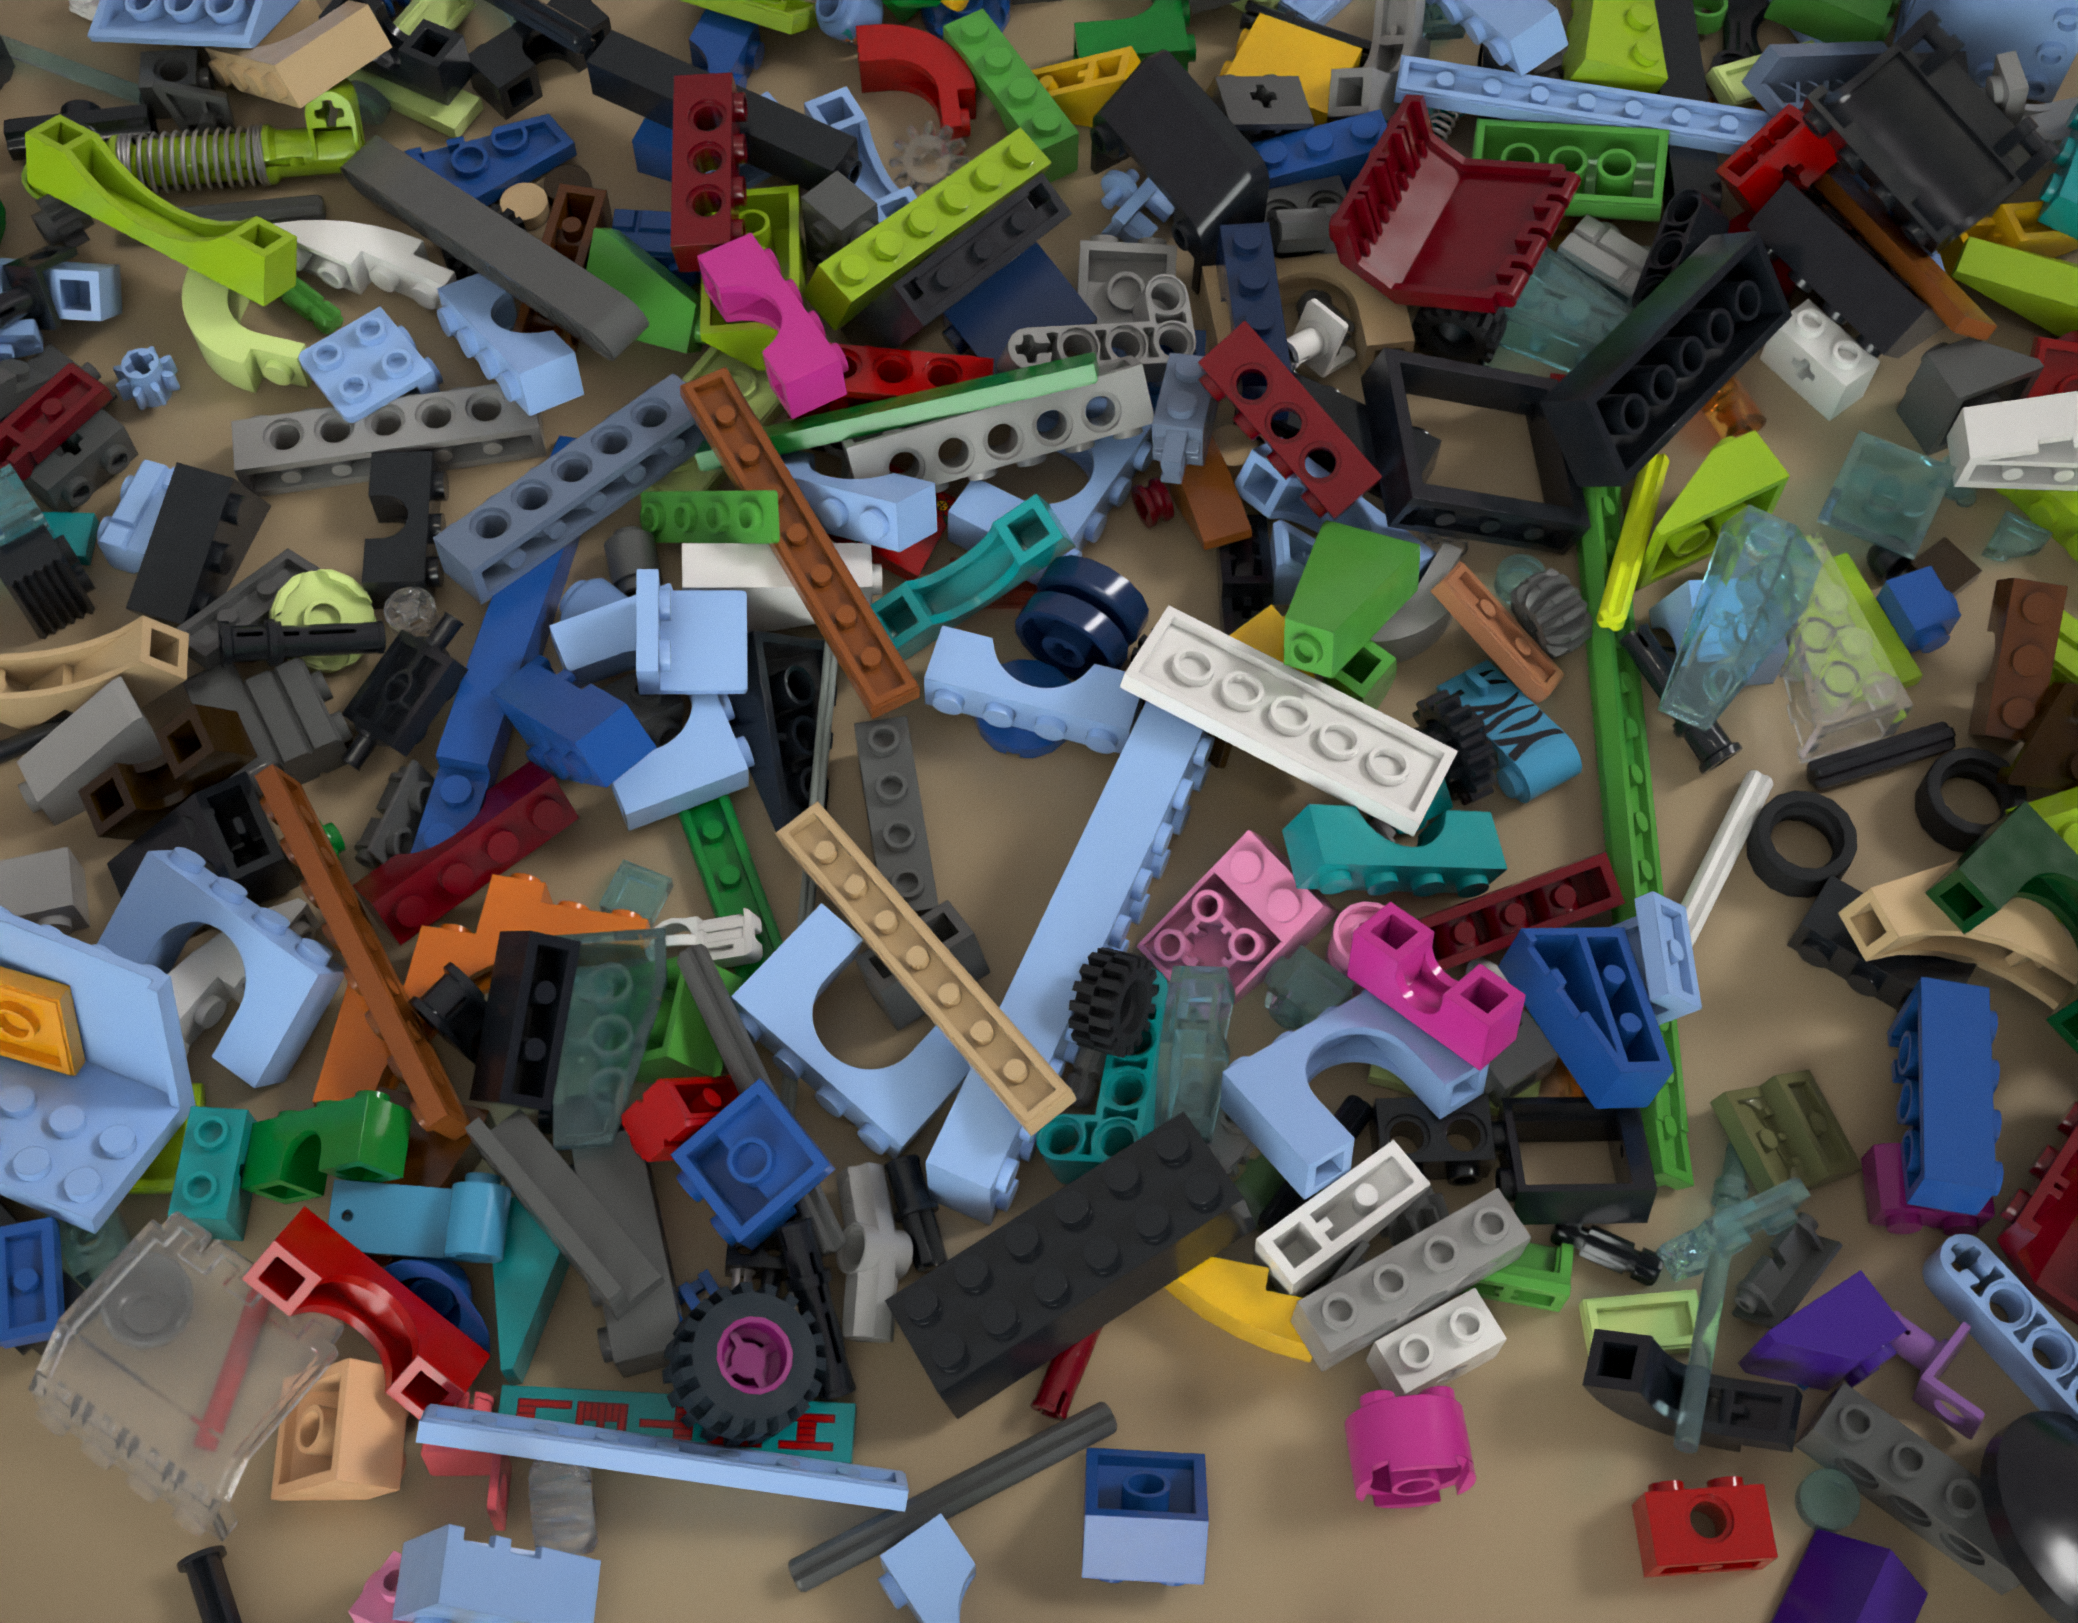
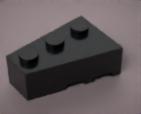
M177 462L126 609L139 616L144 615L174 628L183 624L227 592L272 505L232 477Z

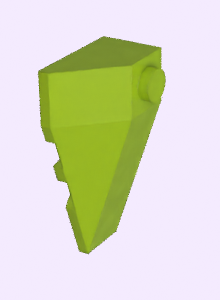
M1971 236L1965 240L1951 277L2058 337L2078 330V264Z

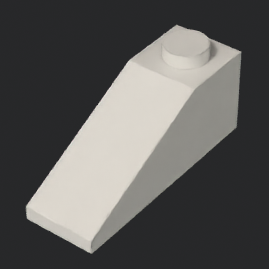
M1393 1139L1257 1237L1253 1261L1258 1266L1269 1268L1268 1280L1278 1293L1301 1297L1340 1268L1362 1240L1368 1243L1428 1190L1431 1184Z

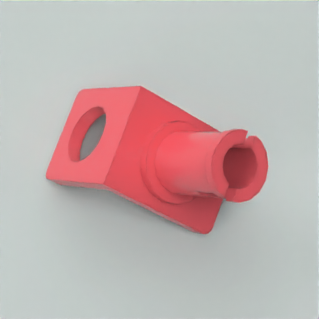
M475 1391L474 1404H470V1393L466 1392L455 1404L459 1408L492 1412L494 1398L487 1393ZM423 1444L421 1456L429 1474L432 1476L490 1475L487 1512L495 1531H505L512 1465L508 1455Z

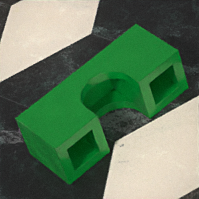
M361 1090L356 1092L355 1097L340 1101L323 1100L317 1102L316 1107L301 1111L284 1110L278 1113V1117L252 1123L241 1189L287 1205L324 1196L328 1174L343 1180L375 1183L403 1178L413 1114L411 1110L390 1102L391 1097L386 1093L374 1090Z

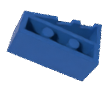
M540 654L490 692L530 747L526 751L529 761H532L553 775L554 778L607 788L657 748L625 702L591 683L583 689L578 688L572 684L577 680L572 672L564 668L556 675L551 668L549 660Z
M1521 928L1498 968L1509 984L1526 995L1524 1006L1595 1109L1648 1107L1674 1072L1625 928Z

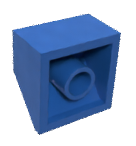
M1087 1448L1082 1537V1578L1099 1579L1108 1583H1119L1126 1580L1159 1582L1167 1586H1181L1184 1584L1204 1585L1209 1526L1205 1454Z

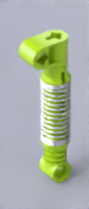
M345 78L305 105L307 127L275 129L270 124H260L259 126L251 124L247 130L240 125L236 131L229 125L225 131L219 126L215 131L207 127L204 132L196 128L193 133L185 129L182 134L174 130L171 135L164 130L160 136L154 131L149 136L142 132L138 137L133 133L129 135L126 133L122 135L120 133L119 135H112L105 143L115 157L135 178L150 189L152 187L153 191L158 194L161 187L169 193L172 186H174L176 191L180 192L182 185H185V188L190 192L193 184H196V187L201 191L204 184H207L208 188L212 190L215 183H218V186L223 189L225 182H228L230 187L234 188L236 181H239L240 185L244 188L247 184L246 180H250V183L255 187L258 182L257 180L264 186L266 184L270 186L271 184H278L282 178L341 174L340 167L365 144V137L357 93L353 84ZM324 100H331L334 108H338L336 125L327 126L330 105L328 101ZM132 137L134 138L136 145L133 143L131 139ZM25 163L21 173L22 183L32 197L39 199L48 193L28 183L27 163Z

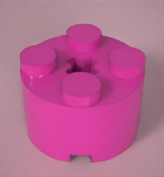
M1434 1386L1422 1390L1418 1395L1395 1397V1393L1389 1390L1368 1392L1359 1398L1360 1409L1349 1415L1344 1423L1356 1498L1361 1502L1364 1501L1366 1494L1373 1495L1375 1507L1411 1508L1441 1502L1439 1490L1455 1485L1457 1495L1469 1490L1476 1482V1473L1463 1407L1455 1399L1454 1389L1451 1387Z

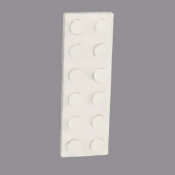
M1169 605L1124 673L1120 688L1351 806H1356L1357 809L1414 837L1458 752Z

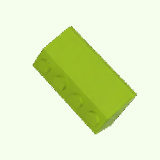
M799 185L747 189V206L739 207V219H744L746 234L752 233L763 250L770 248L773 251L781 268V276L785 281L792 279L795 282L802 296L803 307L807 311V299L803 296L807 287V248ZM717 212L708 213L705 217L714 215ZM701 275V340L758 371H766L762 351L773 342L779 332L766 324L754 321L726 323L705 292Z

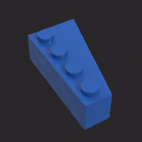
M1921 976L1887 1031L1888 1045L1899 1048L1898 1060L1894 1059L1891 1064L1893 1083L1903 1084L1900 1098L1896 1105L1897 1124L1909 1126L1900 1146L1906 1204L1977 1216L1992 1196H1997L2001 1190L2004 1170L2002 1162L1995 1161V1144L2000 1136L2002 1117L2001 1112L1994 1109L1993 1093L1999 1082L2000 1065L1998 1060L1992 1059L1991 1046L1997 1033L1998 1015L1996 1011L1990 1010L1989 987Z

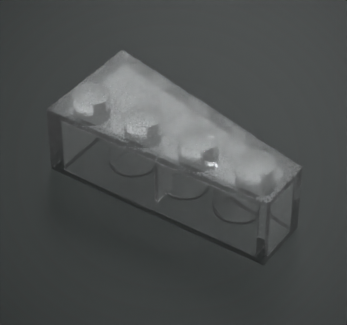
M1817 532L1772 546L1763 564L1768 566L1789 649V655L1779 672V677H1784L1789 698L1786 706L1791 725L1795 724L1799 740L1796 749L1800 764L1894 735L1914 705L1820 533Z

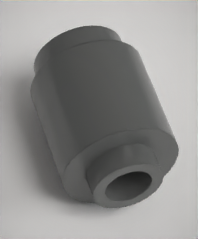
M626 526L617 529L604 543L611 584L626 596L631 597L636 595L637 569H659L660 586H662L663 578L653 534L636 526Z

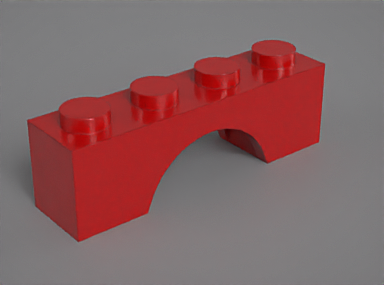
M305 1206L242 1278V1280L289 1317L307 1312L322 1313L344 1321L361 1333L373 1346L382 1362L385 1371V1393L419 1420L426 1406L430 1405V1403L453 1407L467 1392L491 1356Z

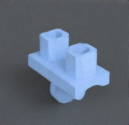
M1128 169L1126 173L1119 170H1110L1101 180V187L1105 193V196L1101 199L1102 205L1109 210L1115 205L1121 207L1111 218L1112 222L1101 234L1119 237L1127 243H1138V239L1152 237L1158 229L1153 222L1140 212L1144 207H1147L1163 223L1174 213L1175 207L1149 177L1138 188L1136 182L1140 177L1134 169Z

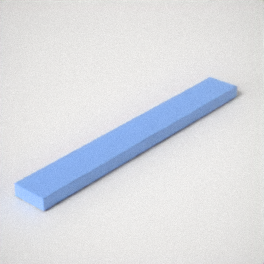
M1407 55L1401 56L1393 101L1401 103L1406 94L1424 95L1428 108L1505 120L1669 130L1668 145L1708 150L1733 155L1772 119L1767 111L1529 74L1521 77L1516 72Z
M431 1403L426 1406L419 1420L416 1443L903 1512L906 1510L909 1493L906 1474L899 1470Z

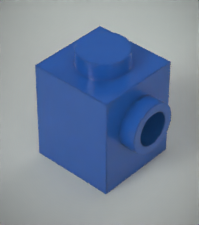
M1932 566L1886 580L1876 597L1909 653L1921 650L1922 653H1930L1941 648L1950 640L1949 634L1961 617L1956 598L1949 590L1945 589Z

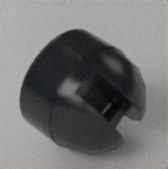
M1885 539L1876 542L1869 548L1866 556L1869 569L1883 584L1886 580L1900 576L1914 557L1912 552L1895 539Z

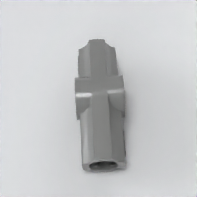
M867 1162L858 1166L846 1167L836 1175L844 1221L842 1231L846 1237V1244L841 1250L836 1252L838 1268L843 1273H846L841 1334L844 1340L889 1343L893 1342L895 1317L885 1300L897 1293L898 1281L907 1274L912 1262L913 1244L906 1231L896 1229L884 1166Z

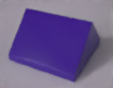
M1816 1529L1770 1623H1915L1928 1593L1891 1549Z

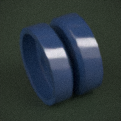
M1074 555L1056 557L1046 568L1037 583V593L1027 600L1015 620V632L1022 645L1037 660L1056 667L1067 678L1076 681L1094 664L1120 670L1127 658L1128 647L1137 641L1148 622L1149 608L1143 595L1134 585L1112 568L1090 558Z

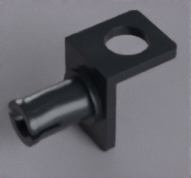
M45 246L3 265L11 289L0 293V329L20 318L35 319L41 330L61 328L62 324L42 271L77 256L76 247Z

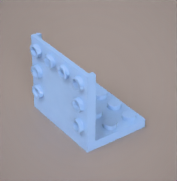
M1901 0L1892 43L1893 45L1924 14L1933 9L1942 19L1939 25L1948 35L1956 34L1965 44L1960 51H1966L1969 76L1980 88L1986 87V78L1992 76L1996 55L2016 50L2029 85L2027 99L2051 103L2078 53V0ZM1925 39L1912 48L1915 53L1935 51Z
M0 906V966L70 986L86 1061L76 1076H70L0 1055V1195L96 1234L188 1118L190 1107L196 1106L171 976L165 974L154 965H142L114 954L105 946L100 944L90 945L63 934L51 925H39L13 915L9 910Z

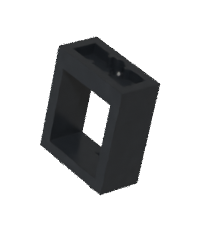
M1587 1097L1501 1098L1497 1120L1492 1121L1495 1154L1498 1155L1500 1164L1495 1173V1189L1499 1188L1523 1225L1648 1222L1657 1193V1186L1640 1108L1595 1109ZM1608 1141L1616 1183L1526 1185L1518 1142Z

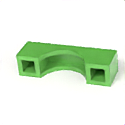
M982 8L944 25L943 41L949 44L964 59L974 78L976 91H982L994 105L1006 128L1007 134L1009 135L1021 127L1052 162L1044 174L1048 181L1051 183L1077 171L1079 132L986 11Z

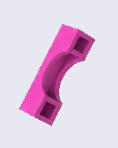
M749 233L697 256L705 292L726 323L754 321L766 324L779 332L773 342L762 353L769 385L792 419L847 395L843 373L848 371L849 367L841 347L836 342L829 344L819 316L814 310L809 312L805 310L797 285L792 279L785 281L781 276L780 265L770 248L763 250L753 234Z

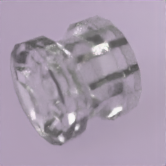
M405 587L397 590L389 596L383 611L394 640L402 629L413 636L428 637L441 619L434 598L428 591L420 587ZM418 618L423 619L422 622L410 626V624L417 621Z

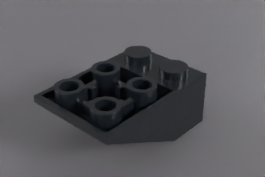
M246 771L194 793L107 863L121 899L148 851L174 850L175 847H183L200 855L206 861L205 868L218 877L228 878L242 885L248 892L246 897L257 905L300 886L288 857L281 848L280 839L272 821L260 805L259 799L261 797ZM205 924V925L201 926L200 928H198L195 932H197V931H199V930H202V929H204V928H206V927H208V926H211V925Z

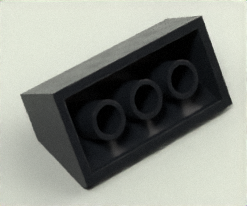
M1786 180L1748 223L1747 227L1751 231H1759L1769 258L1776 261L1780 257L1791 268L1787 274L1788 277L1802 290L1810 293L1814 289L1825 300L1821 308L1833 320L1841 325L1848 321L1860 333L1856 337V341L1874 357L1878 358L1883 354L1884 356L1899 359L1947 326L1818 190Z

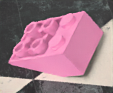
M1248 830L1137 945V948L1152 961L1154 966L1203 1018L1211 1024L1302 951L1339 911L1318 889H1297L1290 861L1265 836Z

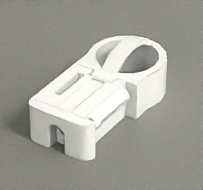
M743 908L744 916L737 914L702 920L698 916L683 919L670 918L658 924L650 934L647 946L648 955L651 961L655 963L664 960V948L703 944L707 947L714 964L722 968L756 963L763 956L762 944L755 937V934L762 932V923L760 918L747 908ZM682 931H688V932L691 933V934H678V935H674V934L679 933V932H682Z

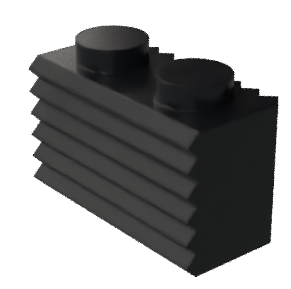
M42 524L0 546V578L40 639H46L48 633L56 634L58 628L65 629L67 623L74 624L76 618L84 619L86 613L93 614L95 607L87 593L96 588L63 534L53 539L46 526Z

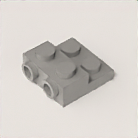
M1105 234L1093 235L1090 237V240H1080L1077 293L1098 318L1097 324L1134 322L1133 306L1149 280L1160 274H1170L1176 277L1177 245H1167L1166 240L1157 237L1140 238L1138 243L1119 242L1117 237ZM1152 299L1158 308L1168 310L1162 301Z

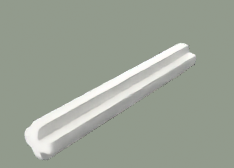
M1758 770L1747 772L1681 902V905L1685 906L1687 911L1692 947L1773 787L1772 778L1760 773Z

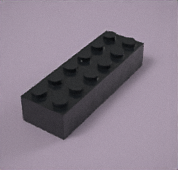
M1759 231L1710 235L1539 401L1578 487H1625L1792 317Z
M1183 1111L889 1297L885 1302L936 1391L955 1417L959 1419L1257 1227L1244 1197Z

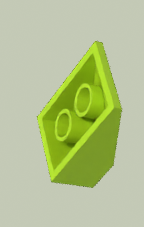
M1756 430L1738 438L1734 436L1726 437L1712 447L1707 458L1656 526L1644 554L1636 587L1639 590L1714 555L1715 550L1719 548L1718 543L1721 539L1741 538L1744 541L1765 530L1790 474Z

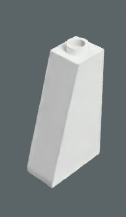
M682 543V590L745 591L747 593V633L752 630L769 632L815 624L769 544ZM833 543L868 603L871 605L872 595H882V565L872 564L871 545L866 543Z

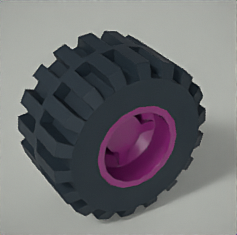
M740 1282L731 1291L728 1286L716 1290L708 1299L704 1298L678 1324L672 1333L675 1337L666 1346L663 1358L670 1360V1364L662 1370L663 1384L673 1383L674 1390L667 1396V1399L672 1408L680 1404L683 1406L687 1413L679 1420L688 1429L697 1422L703 1427L699 1437L709 1442L721 1436L724 1437L723 1446L737 1447L744 1441H747L748 1446L762 1443L768 1437H774L801 1417L811 1407L808 1403L817 1397L823 1384L816 1379L826 1371L827 1358L817 1357L816 1352L825 1346L822 1333L812 1335L809 1326L816 1321L813 1315L808 1310L801 1316L794 1309L799 1300L790 1293L783 1299L775 1297L776 1286L765 1283L757 1291H754L753 1282Z

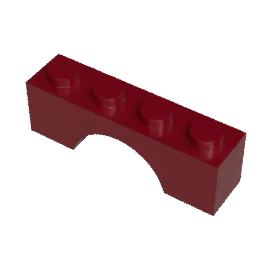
M529 761L487 790L486 800L480 812L455 835L438 845L420 852L396 854L353 884L352 887L378 925L401 946L418 934L422 925L429 926L488 884L491 881L492 874H502L579 819V816L554 776L532 761Z

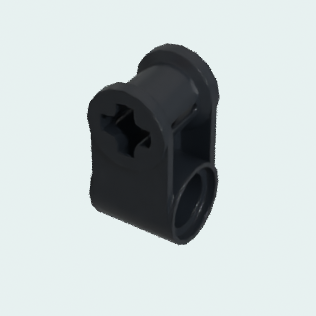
M448 962L443 967L445 974L421 997L413 996L408 1001V1004L447 1043L476 1065L487 1001L484 999L485 995L476 984L457 966Z

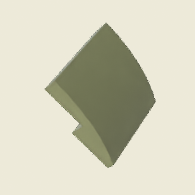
M1810 1070L1775 1075L1760 1086L1725 1091L1710 1102L1763 1203L1806 1192L1862 1170L1858 1157Z

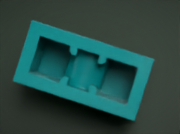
M190 1107L167 1216L186 1238L244 1241L253 1193L241 1189L252 1123L257 1122L248 1109Z

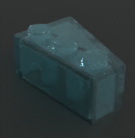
M1546 247L1533 274L1529 276V281L1516 305L1511 308L1504 307L1505 309L1502 314H1507L1508 322L1499 346L1569 373L1634 309Z

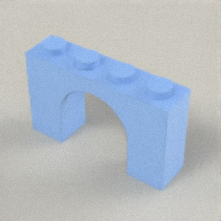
M1097 396L1090 400L1086 406V417L1096 418L1100 416L1106 409L1107 399ZM1048 410L1042 413L1037 421V431L1047 432L1053 429L1059 419L1058 411ZM1152 424L1143 426V432L1131 438L1114 439L1113 435L1094 440V447L1082 452L1066 453L1065 449L1056 451L1076 462L1089 479L1087 485L1075 496L1061 502L1049 504L1076 546L1063 556L1074 555L1082 557L1081 551L1088 541L1095 543L1101 536L1107 523L1106 515L1113 505L1120 507L1126 500L1132 486L1131 479L1138 470L1145 472L1153 460ZM983 480L970 481L948 511V541L967 551L971 550L986 536L994 521L1023 503L1024 500ZM1048 566L1028 578L1027 581L1037 586Z
M670 583L660 586V589L673 590ZM636 595L549 625L553 646L563 669L565 668L574 674L577 680L572 684L578 688L623 672L636 670ZM687 694L692 709L682 731L667 744L654 749L610 784L628 831L749 786L748 768L755 766L745 737L735 738L728 722L735 719V715L727 694Z
M175 847L174 850L148 851L97 944L105 946L116 955L139 964L154 965L165 974H168L184 945L198 928L209 924L221 930L232 940L241 955L246 983L241 1005L213 1053L212 1058L253 1088L285 1082L342 982L344 967L331 959L333 953L328 947L318 941L302 938L288 928L290 922L285 916L272 909L261 908L246 897L248 892L242 885L231 879L218 877L205 868L206 861L197 853L183 847Z
M821 903L731 996V999L752 1043L754 1044L758 1040L774 1054L772 1060L781 1072L792 1080L796 1081L799 1078L804 1080L816 1091L814 1096L817 1102L828 1113L837 1118L844 1115L859 1129L857 1135L869 1149L879 1155H883L886 1152L891 1158L896 1159L962 1087L971 1066L937 1026L925 1036L907 1057L894 1065L881 1069H860L849 1066L836 1059L825 1049L814 1028L812 1017L813 1005L858 955L863 938Z
M1364 989L1360 995L1340 1006L1334 1005L1325 1009L1317 1019L1298 1030L1282 1033L1271 1045L1250 1057L1242 1056L1233 1061L1222 1072L1220 1107L1305 1200L1334 1183L1351 1170L1355 1140L1310 1089L1309 1083L1317 1074L1329 1067L1350 1062L1379 1066L1399 1077L1439 1119H1442L1484 1094L1489 1064L1479 1071Z

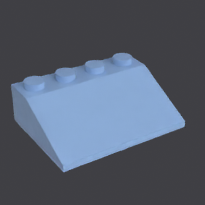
M100 0L87 37L92 42L254 49L300 0Z

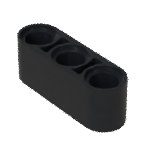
M1697 188L1683 189L1670 200L1666 207L1633 293V309L1646 299L1710 235L1727 234L1730 224L1728 216Z

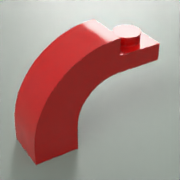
M894 24L855 26L862 93L904 91L923 98L934 108L938 115L944 158L963 157L962 137L971 136L970 120L976 119V87L972 73L960 54L942 39L916 28Z

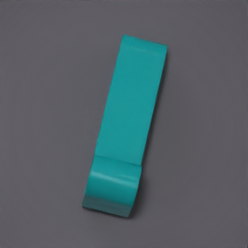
M1154 969L1156 970L1157 978L1152 983L1158 986L1157 995L1152 997L1151 1001L1156 1006L1154 1014L1149 1013L1147 1019L1151 1025L1148 1032H1141L1143 1041L1139 1047L1134 1046L1133 1054L1130 1056L1125 1055V1058L1106 1055L1095 1115L1060 1114L1041 1128L1036 1135V1145L1054 1177L1062 1184L1068 1185L1114 1156L1118 1151L1128 1147L1161 1126L1180 1020V1009L1166 978L1157 969ZM1143 1048H1148L1145 1052L1141 1053L1140 1055H1134L1137 1051ZM1140 1097L1135 1103L1123 1106L1128 1100ZM1076 1145L1069 1153L1060 1155L1065 1148Z

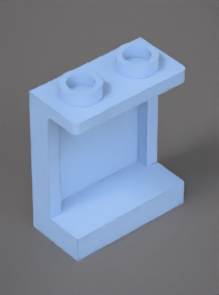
M1654 891L1635 898L1637 916L1611 927L1625 928L1659 1026L1702 1009L1687 911L1685 906Z

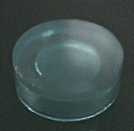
M351 81L357 93L361 120L372 125L382 124L391 111V104L388 99L376 88L365 82Z
M1514 554L1508 556L1499 564L1494 579L1496 593L1503 601L1511 604V591L1518 587L1521 581L1538 571H1545L1544 565L1530 555Z
M1819 1469L1809 1474L1798 1485L1795 1493V1506L1799 1516L1809 1527L1814 1530L1821 1529L1835 1533L1847 1527L1857 1517L1860 1510V1495L1853 1481L1842 1472L1834 1469Z

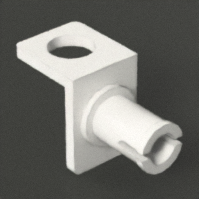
M1315 298L1306 303L1294 334L1287 338L1291 370L1298 368L1299 365L1304 363L1324 378L1352 362L1356 352L1346 344L1341 345L1348 330V324Z

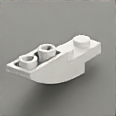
M297 220L273 223L297 236L296 271L303 270L320 277L325 283L337 289L343 287L361 295L372 281L384 291H396L414 299L424 308L432 310L442 308L437 288L457 281L454 271L429 261L423 240L398 231L375 225L335 220Z
M297 898L269 908L285 916L290 922L288 928L302 938L314 940L316 930L320 927V924L308 903ZM223 932L192 952L167 974L171 976L186 1057L189 1047L204 1029L211 1028L221 1019L226 1010V1004L230 999L233 998L241 1004L244 996L246 979L243 960L235 944Z

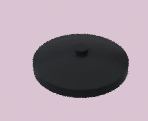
M2055 1411L2030 1412L1999 1430L1989 1441L1982 1458L1980 1470L1983 1505L1989 1526L1999 1549L2013 1573L2028 1593L2057 1622L2078 1623V1421L2071 1415Z

